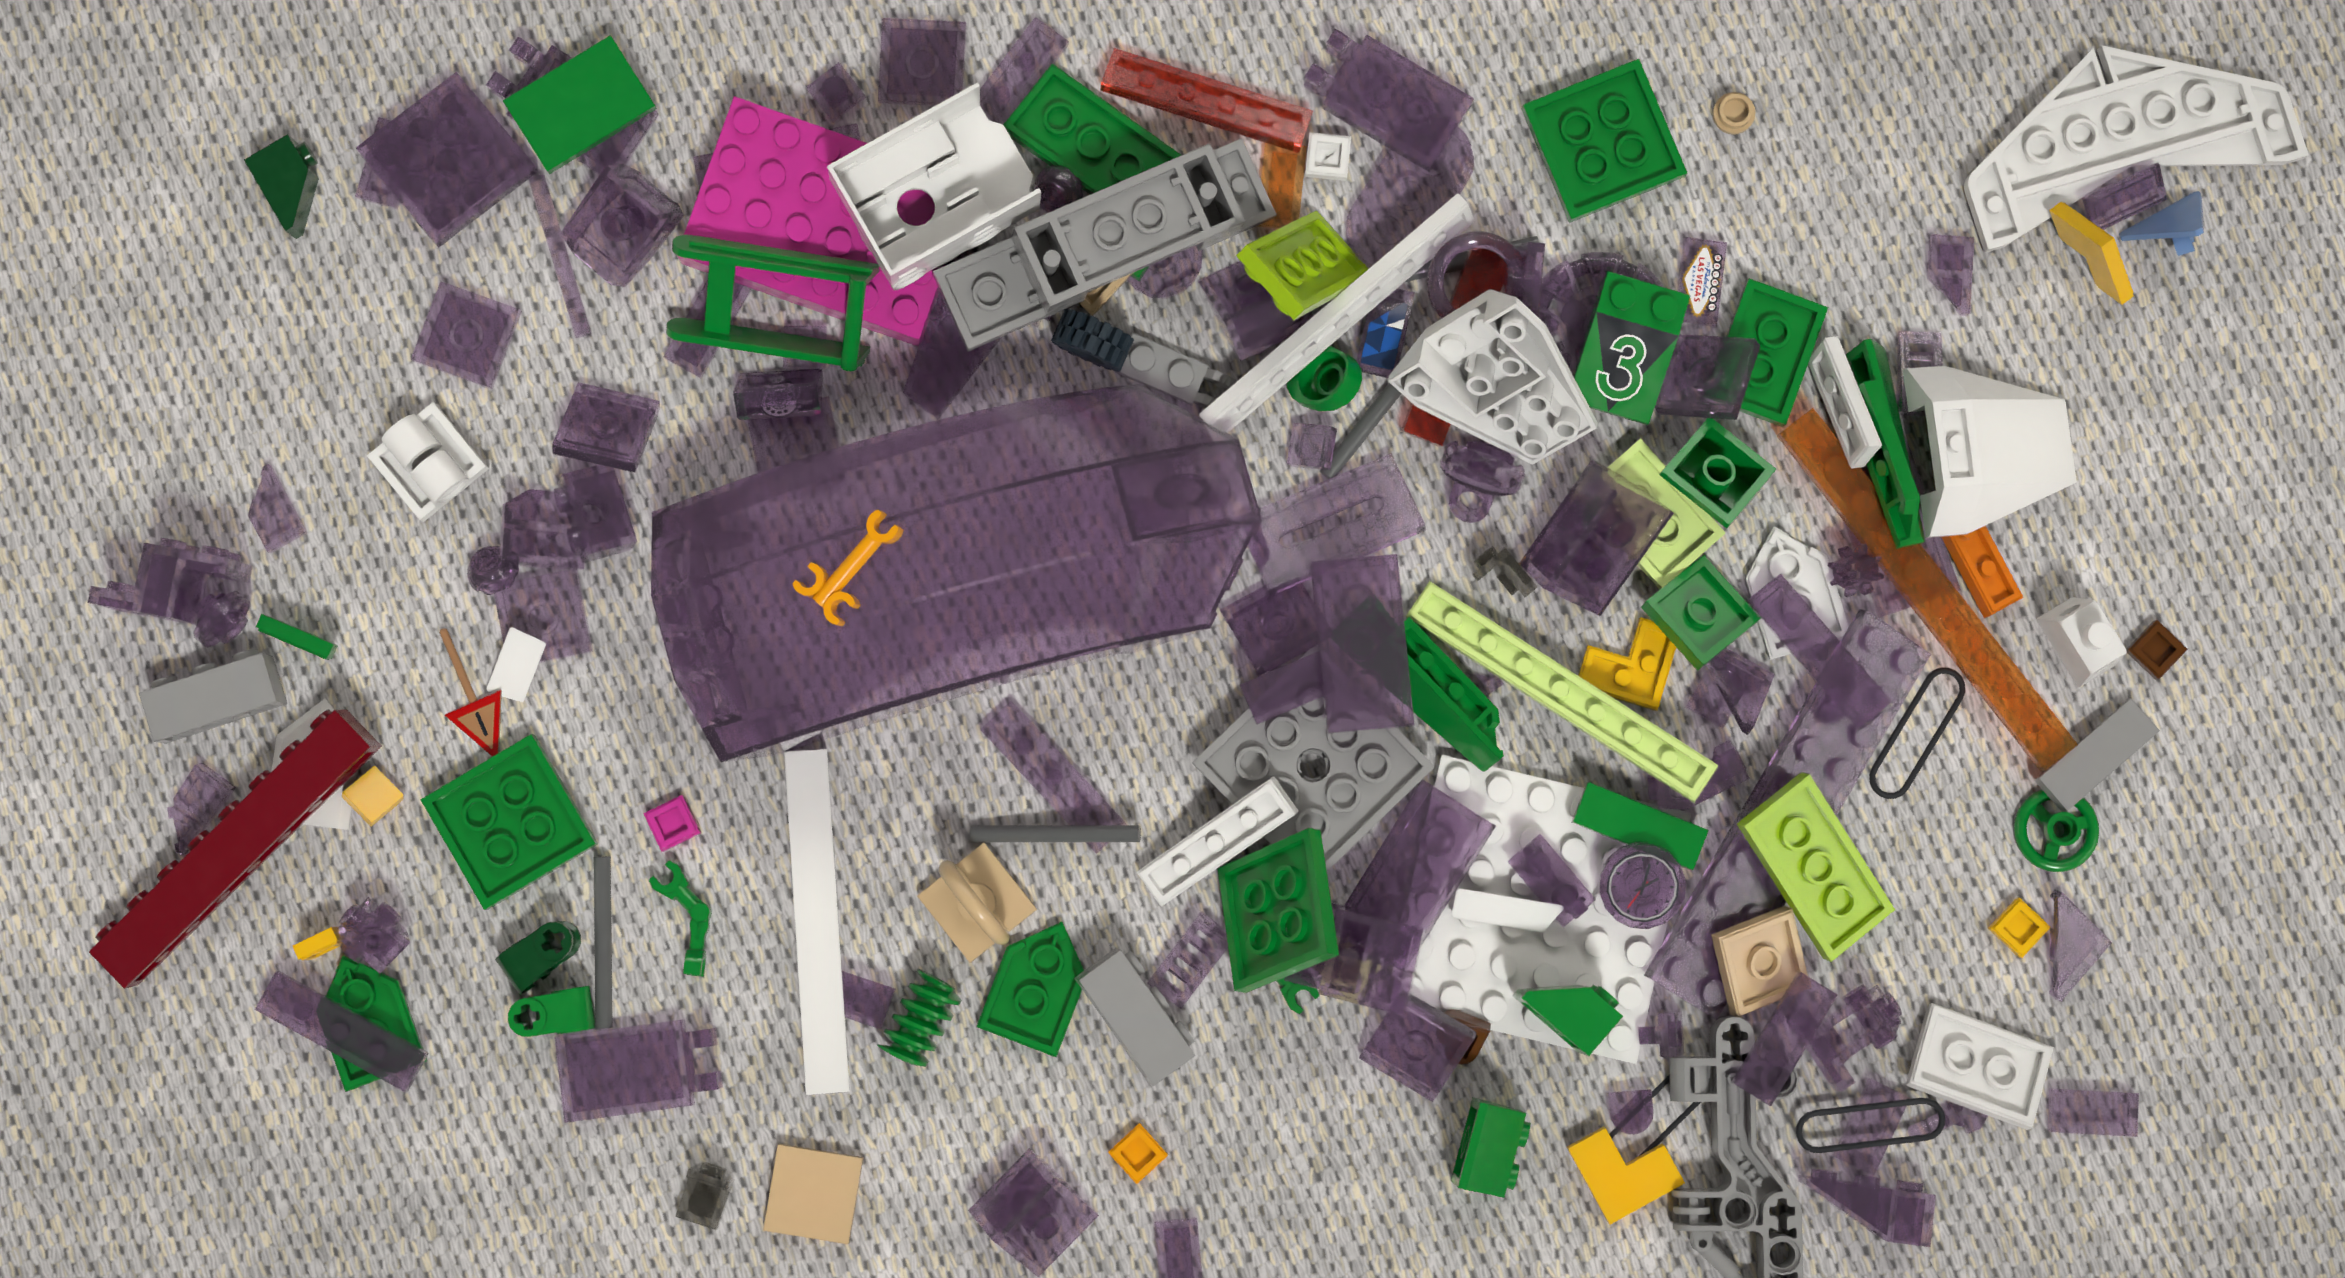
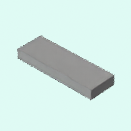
M2129 699L2034 781L2062 812H2067L2160 730L2132 699Z

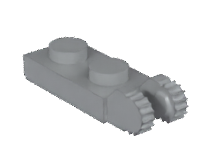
M1135 333L1130 335L1134 342L1121 371L1115 372L1191 406L1195 403L1204 408H1207L1217 399L1216 397L1199 393L1204 379L1224 390H1228L1237 382L1236 379L1209 369V365Z

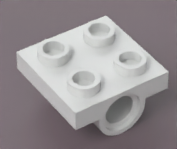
M434 402L419 414L408 415L395 423L383 435L381 439L383 443L367 455L422 522H425L489 469Z

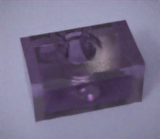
M612 461L562 474L557 483L558 488L554 489V497L559 512L567 513L571 528L567 529L568 542L574 554L579 552L582 563L632 550L637 543V539ZM586 505L597 506L603 513V520L600 522L587 520L583 515L582 508Z

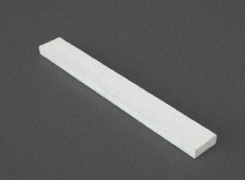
M1457 193L1205 408L1199 416L1210 432L1218 440L1223 438L1471 226L1475 220L1468 203Z
M827 749L784 752L806 1096L847 1093L850 1090Z

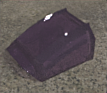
M623 163L608 164L604 167L563 228L561 235L571 252L610 285L626 287L663 245L684 214L677 202H674L642 176L639 171Z

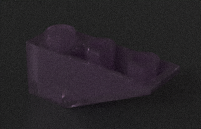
M1813 1168L1811 1169V1176L1798 1175V1182L1878 1238L1887 1242L1931 1247L1936 1195L1923 1191L1924 1183L1897 1180L1896 1187L1881 1186L1880 1177L1854 1174L1853 1182L1837 1180L1838 1172Z

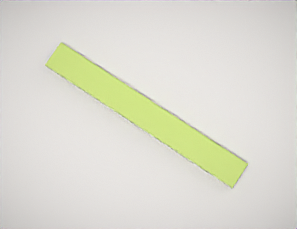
M1430 581L1406 615L1407 618L1410 617L1425 631L1693 803L1696 802L1718 769V765Z

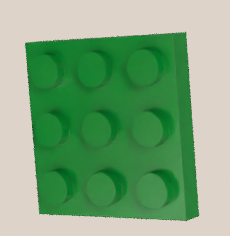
M1640 59L1523 104L1521 108L1569 223L1684 178L1688 174Z
M534 734L528 735L420 799L484 910L491 909L598 845L594 835Z
M1313 828L1304 829L1218 868L1234 991L1248 993L1339 955L1321 830Z

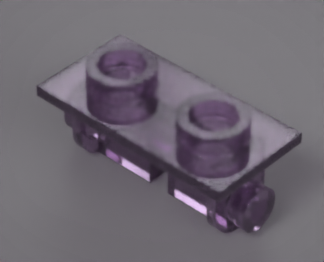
M1541 834L1536 836L1507 861L1541 902L1558 904L1564 907L1563 911L1556 917V920L1563 928L1574 918L1577 919L1589 909L1588 906L1596 900Z

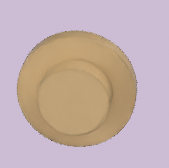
M1730 92L1724 94L1717 100L1713 108L1714 123L1721 131L1727 134L1736 135L1745 132L1755 119L1754 104L1742 93Z

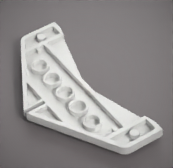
M2101 45L2097 52L2108 84L2106 85L2093 48L1968 175L1964 183V192L1983 251L1987 253L2009 245L2051 218L2049 210L2059 202L2070 206L2130 167L2285 165L2302 160L2309 156L2289 94L2282 85Z

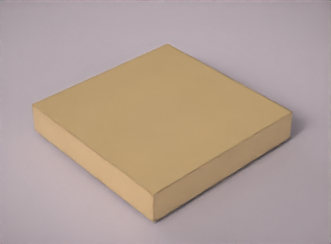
M1783 906L1711 935L1731 1015L1740 1017L1811 988L1792 908Z
M778 1144L763 1231L849 1244L864 1157Z

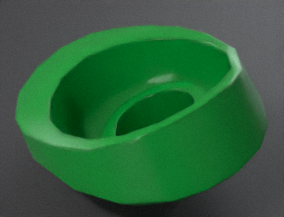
M1328 347L1286 383V388L1291 397L1303 407L1316 411H1335L1347 405L1359 391L1362 382V370L1356 359L1334 347Z

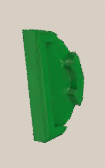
M261 614L256 625L258 631L326 660L333 658L338 645L264 614Z

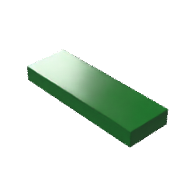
M1587 782L1571 823L1646 853H1653L1664 858L1666 861L1689 870H1694L1709 831L1590 782Z

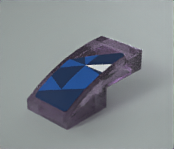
M1396 289L1366 315L1356 358L1363 373L1389 378L1391 372L1400 362L1415 292Z

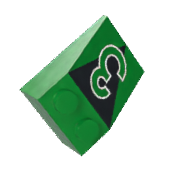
M1610 271L1606 273L1598 290L1573 376L1591 409L1645 425L1649 424L1680 334L1691 295Z

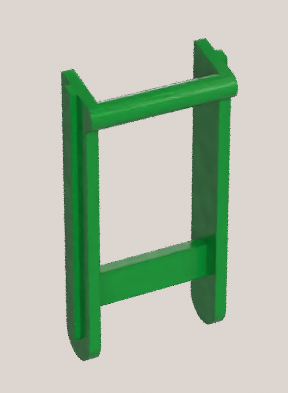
M680 235L673 239V253L683 258L708 261L709 274L705 321L690 318H673L666 325V334L670 338L689 343L838 365L845 371H855L865 363L871 346L860 345L866 286L879 272V264L695 235ZM736 266L849 283L843 342L731 325Z

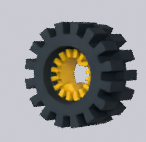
M1064 309L1051 341L1054 345L1068 351L1073 356H1078L1107 370L1119 372L1124 365L1134 339L1129 334L1124 333L1123 330L1112 327L1111 324L1102 322L1094 316L1090 317L1083 312H1077L1073 309Z

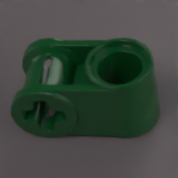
M567 921L548 922L526 938L507 948L495 960L521 995L535 987L533 984L540 978L542 980L546 979L554 969L574 956L581 945V934L573 923ZM552 932L554 934H564L565 938L560 942L563 948L551 947L550 943L555 939Z

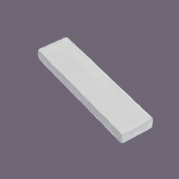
M1273 776L1137 871V874L1162 907L1290 819L1298 812V809Z

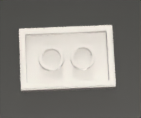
M1931 1003L1928 1005L1905 1085L2029 1130L2033 1128L2054 1047Z

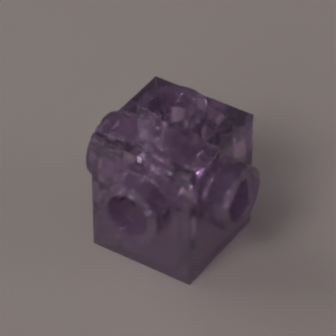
M369 897L361 905L357 903L352 905L339 921L341 925L338 927L341 942H343L340 947L344 953L357 963L364 960L379 973L411 942L407 930L399 923L402 920L401 916L387 903L382 902L378 905Z

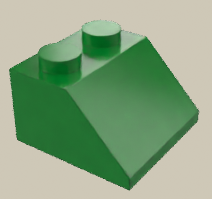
M1709 416L1659 475L1727 529L1760 492L1776 471V468Z
M1594 984L1591 988L1582 985L1517 989L1512 995L1573 1049L1586 1056L1591 1055L1623 1017L1615 1009L1619 1002L1601 986L1597 987Z
M1472 1097L1450 1181L1458 1188L1502 1198L1505 1197L1507 1188L1513 1190L1520 1167L1519 1164L1514 1163L1518 1146L1525 1147L1531 1123L1525 1121L1526 1113L1518 1109Z

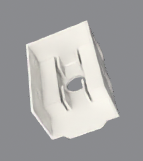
M978 82L827 166L829 180L853 219L862 241L875 257L893 290H899L912 284L930 270L948 264L964 251L987 242L1000 231L1040 209L1041 190L1038 188L1030 193L1029 189L1033 175L1004 125L989 121L980 106V85ZM913 189L928 193L935 204V212L932 218L926 224L920 226L905 223L897 212V203L900 197L905 192Z

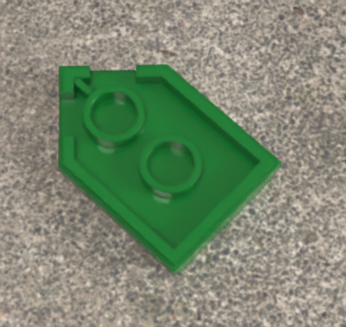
M1063 922L1006 947L976 1026L977 1028L1057 1057L1082 992V988L1074 978L1084 971Z
M342 956L335 971L337 973L327 994L324 995L317 1013L344 1090L348 1092L428 1060L399 980L347 956Z

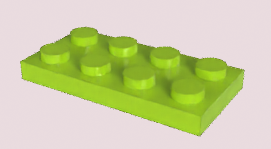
M1317 210L1247 244L1236 255L1244 264V270L1247 275L1254 281L1261 283L1273 297L1275 306L1293 320L1337 297L1369 269Z
M1803 772L1798 774L1737 823V826L1789 907L1793 909V913L1823 959L1832 962L1895 911L1892 903L1810 774Z

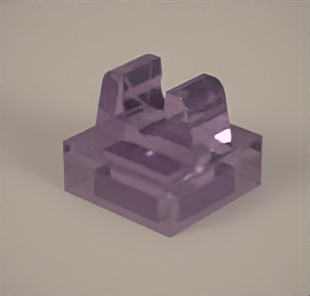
M1682 1011L1658 1013V1025L1638 1027L1639 1044H1659L1660 1057H1678L1684 1054Z

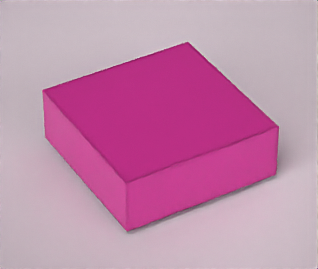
M680 795L643 813L661 852H665L701 834L684 795Z

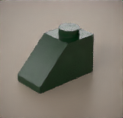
M287 134L247 157L244 161L284 230L297 239L304 234L319 178L312 167L317 165L318 161L305 142L298 144Z

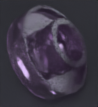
M238 591L228 594L221 593L217 596L209 594L195 608L194 612L197 614V617L195 619L196 628L193 632L194 638L207 648L215 646L219 642L223 644L229 643L245 628L248 622L245 616L250 608V601Z

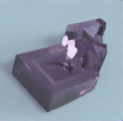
M204 763L194 765L173 798L174 805L167 807L169 819L173 818L178 840V843L174 845L179 855L188 853V844L208 827L236 788V786Z

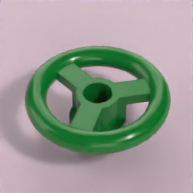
M2041 789L2030 795L2020 806L2014 822L2015 841L2023 856L2036 867L2050 872L2070 871L2086 862L2097 846L2099 839L2097 815L2084 797L2074 805L2082 816L2076 817L2069 812L2050 814L2041 804L2051 799ZM2030 815L2043 826V833L2047 838L2043 855L2033 848L2027 835V823ZM2056 822H2060L2064 827V833L2061 837L2056 836L2053 827ZM2086 829L2085 840L2081 848L2068 858L2057 859L2060 846L2074 844L2079 839L2081 830Z

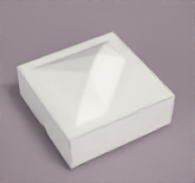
M1309 132L1305 177L1346 181L1351 136Z

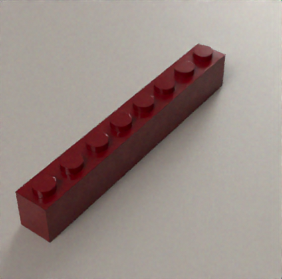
M328 709L321 713L310 725L313 731L302 742L295 740L281 752L279 758L282 762L272 772L265 770L249 784L248 787L251 792L241 802L235 800L220 812L218 818L221 822L211 832L204 830L188 844L187 848L190 852L180 862L174 860L159 872L157 879L160 882L150 892L143 890L127 904L126 908L129 912L119 922L113 920L98 932L95 938L99 942L89 953L124 989L138 986L382 747L347 709L334 710L333 712Z

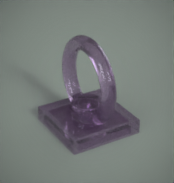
M1472 231L1455 236L1436 252L1428 269L1427 292L1432 307L1441 319L1457 310L1451 305L1445 294L1444 275L1446 269L1458 254L1474 248L1490 250L1498 254L1505 261L1507 266L1504 275L1503 293L1517 297L1539 318L1545 243L1519 244L1518 251L1509 241L1499 235L1484 231Z

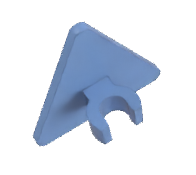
M2199 191L2193 192L2120 232L2121 240L2172 238L2178 256L2195 251L2193 242H2195L2194 237L2204 233L2201 193Z

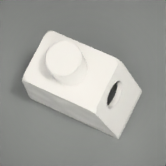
M2071 597L2036 618L2078 688L2116 666L2127 653L2122 641L2095 600Z

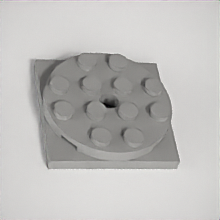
M1316 644L1192 762L1232 805L1274 776L1296 806L1298 812L1263 837L1271 845L1307 828L1321 830L1327 871L1435 768ZM1307 754H1317L1323 759L1325 768L1321 776L1309 778L1303 775L1300 769V762Z

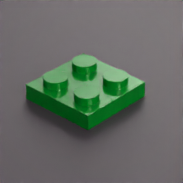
M1705 555L1647 599L1641 606L1643 611L1697 671L1761 619Z

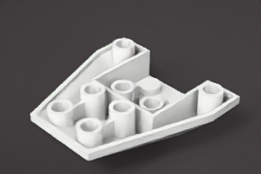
M1491 289L1427 327L1388 378V382L1416 407L1532 465L1597 429L1598 422L1546 324L1517 297Z
M1947 366L1907 368L1903 370L1908 412L1925 411L1936 490L1920 496L1926 538L1968 534L2077 483L2065 399Z

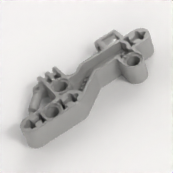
M1729 1015L1718 1018L1710 1027L1709 1056L1670 1057V1101L1710 1102L1711 1150L1725 1174L1724 1181L1716 1188L1672 1190V1196L1679 1198V1205L1673 1206V1212L1679 1214V1222L1673 1223V1230L1689 1231L1692 1248L1700 1253L1725 1278L1743 1277L1738 1273L1740 1268L1712 1242L1713 1231H1755L1757 1278H1775L1770 1276L1771 1272L1780 1275L1790 1274V1278H1803L1801 1205L1758 1148L1756 1099L1788 1098L1794 1094L1798 1087V1073L1794 1066L1787 1061L1773 1058H1755V1035L1752 1026L1743 1018ZM1731 1024L1734 1030L1741 1032V1038L1733 1041V1053L1742 1055V1061L1734 1059L1722 1060V1053L1731 1055V1043L1723 1040L1722 1037L1723 1032L1730 1031ZM1773 1067H1780L1785 1075L1784 1084L1779 1089L1772 1091L1767 1086L1766 1075ZM1705 1198H1715L1713 1202L1715 1222H1705V1214H1710V1206L1705 1205ZM1741 1198L1745 1206L1744 1214L1738 1220H1728L1725 1213L1726 1205L1732 1199ZM1778 1199L1781 1203L1788 1206L1787 1212H1782L1779 1216V1225L1789 1230L1788 1235L1781 1232L1769 1233L1770 1228L1778 1230V1218L1769 1212L1770 1207L1777 1206ZM1778 1242H1785L1789 1250L1788 1257L1780 1264H1773L1770 1260L1772 1246Z

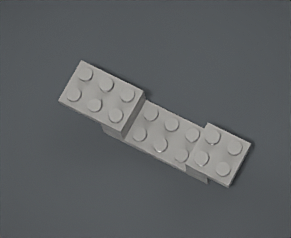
M1242 138L1216 150L1212 149L1211 144H1207L1016 226L1011 238L934 270L933 276L967 351H970L1084 301L1087 293L1193 246H1196L1198 251L1272 220L1277 214Z

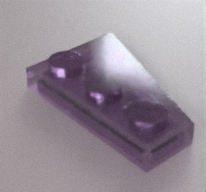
M939 292L936 304L934 303L929 316L930 321L922 343L918 347L903 390V394L937 420L1002 338L1000 337L967 351L941 292Z

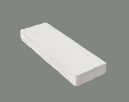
M1838 336L1824 338L1811 355L1808 364L1849 466L1851 468L1864 467L1880 449L1882 443Z

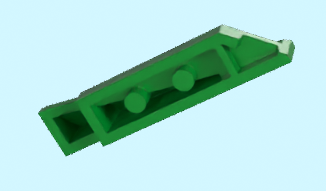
M1866 339L1846 354V358L1882 443L1880 449L1867 463V467L1896 549L1925 542L1919 511L1920 496L1911 472L1886 350L1873 339Z
M1372 593L1328 635L1356 664L1478 769L1485 772L1504 756L1503 750L1497 747L1495 728L1500 723L1498 708L1410 617L1398 627Z

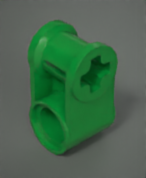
M590 986L552 991L551 994L533 996L516 1001L508 1012L510 1028L514 1033L522 1037L550 1033L564 1034L594 1029L595 1021ZM527 1005H530L531 1011H539L540 1020L533 1022V1029H530L529 1022H522L520 1019V1015L527 1012Z

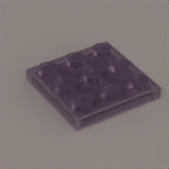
M457 72L356 147L358 154L438 248L538 172L535 164Z

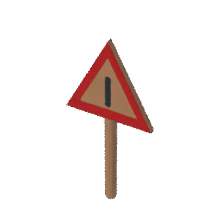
M442 628L439 632L470 703L445 714V716L493 757L499 751L502 690L477 700L449 632L446 628Z

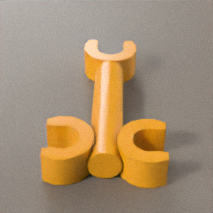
M877 509L869 515L866 522L868 533L830 577L823 566L810 562L807 567L816 575L815 584L808 588L803 582L798 580L792 583L794 589L799 594L812 597L823 607L826 619L832 624L838 626L845 624V621L837 614V606L841 602L845 601L850 607L855 609L861 606L859 600L854 595L842 592L844 587L882 543L892 544L898 541L904 530L898 525L892 526L886 534H881L879 525L887 516L882 510Z

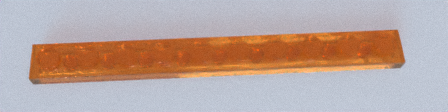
M1814 408L1777 435L1779 440L2039 771H2046L2078 746L2077 742L1922 545L1917 544L1896 549L1875 486L1860 467L1851 468L1849 466L1840 441Z

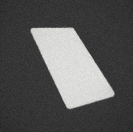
M1458 888L1455 894L1452 917L1544 932L1563 911L1564 907L1558 904Z

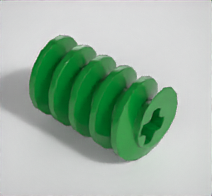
M918 968L916 972L925 981L924 984H909V989L916 996L915 1000L901 999L900 1003L908 1011L907 1015L893 1013L892 1019L900 1028L899 1030L885 1029L883 1033L892 1043L890 1046L877 1044V1046L908 1064L926 1067L929 1061L921 1050L935 1051L937 1045L929 1035L943 1036L945 1033L944 1028L937 1020L951 1021L954 1015L946 1007V1004L959 1006L962 1000L955 993L953 986Z

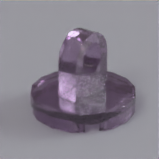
M1453 441L1444 447L1440 459V468L1447 477L1454 481L1449 497V506L1451 512L1461 521L1469 523L1479 522L1490 511L1495 496L1513 495L1520 490L1525 477V469L1521 464L1516 467L1513 464L1515 458L1494 445L1480 441H1467L1466 446H1458V441ZM1464 492L1477 494L1481 499L1482 506L1475 509L1468 508L1463 504L1461 494Z

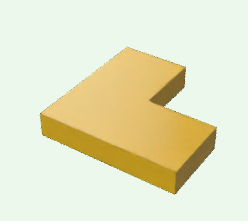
M2059 202L2049 211L2060 239L2086 258L2093 280L2098 288L2121 305L2134 297V292L2114 237L2066 203Z
M1640 617L1628 657L1587 645L1578 676L1612 698L1658 711L1676 646L1652 620Z
M1603 1126L1566 1147L1609 1225L1685 1184L1664 1144L1654 1147L1625 1164L1607 1129Z

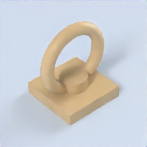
M982 843L957 864L950 860L942 861L939 865L941 877L917 895L969 963L973 962L995 943L998 945L1006 944L1010 938L1009 932L1037 910L985 843Z

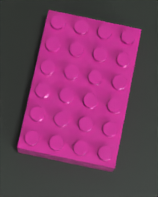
M734 96L684 235L702 236L878 264L873 254L862 241L853 219L829 180L827 166L867 143ZM913 189L905 192L900 197L897 203V212L905 223L920 226L926 224L932 218L935 212V204L928 193ZM677 255L681 264L709 273L708 261L683 258ZM736 266L735 283L845 321L849 283ZM879 267L877 275L866 286L862 327L920 347L940 292L933 276V271L939 268L930 270L917 281L904 288L893 290Z

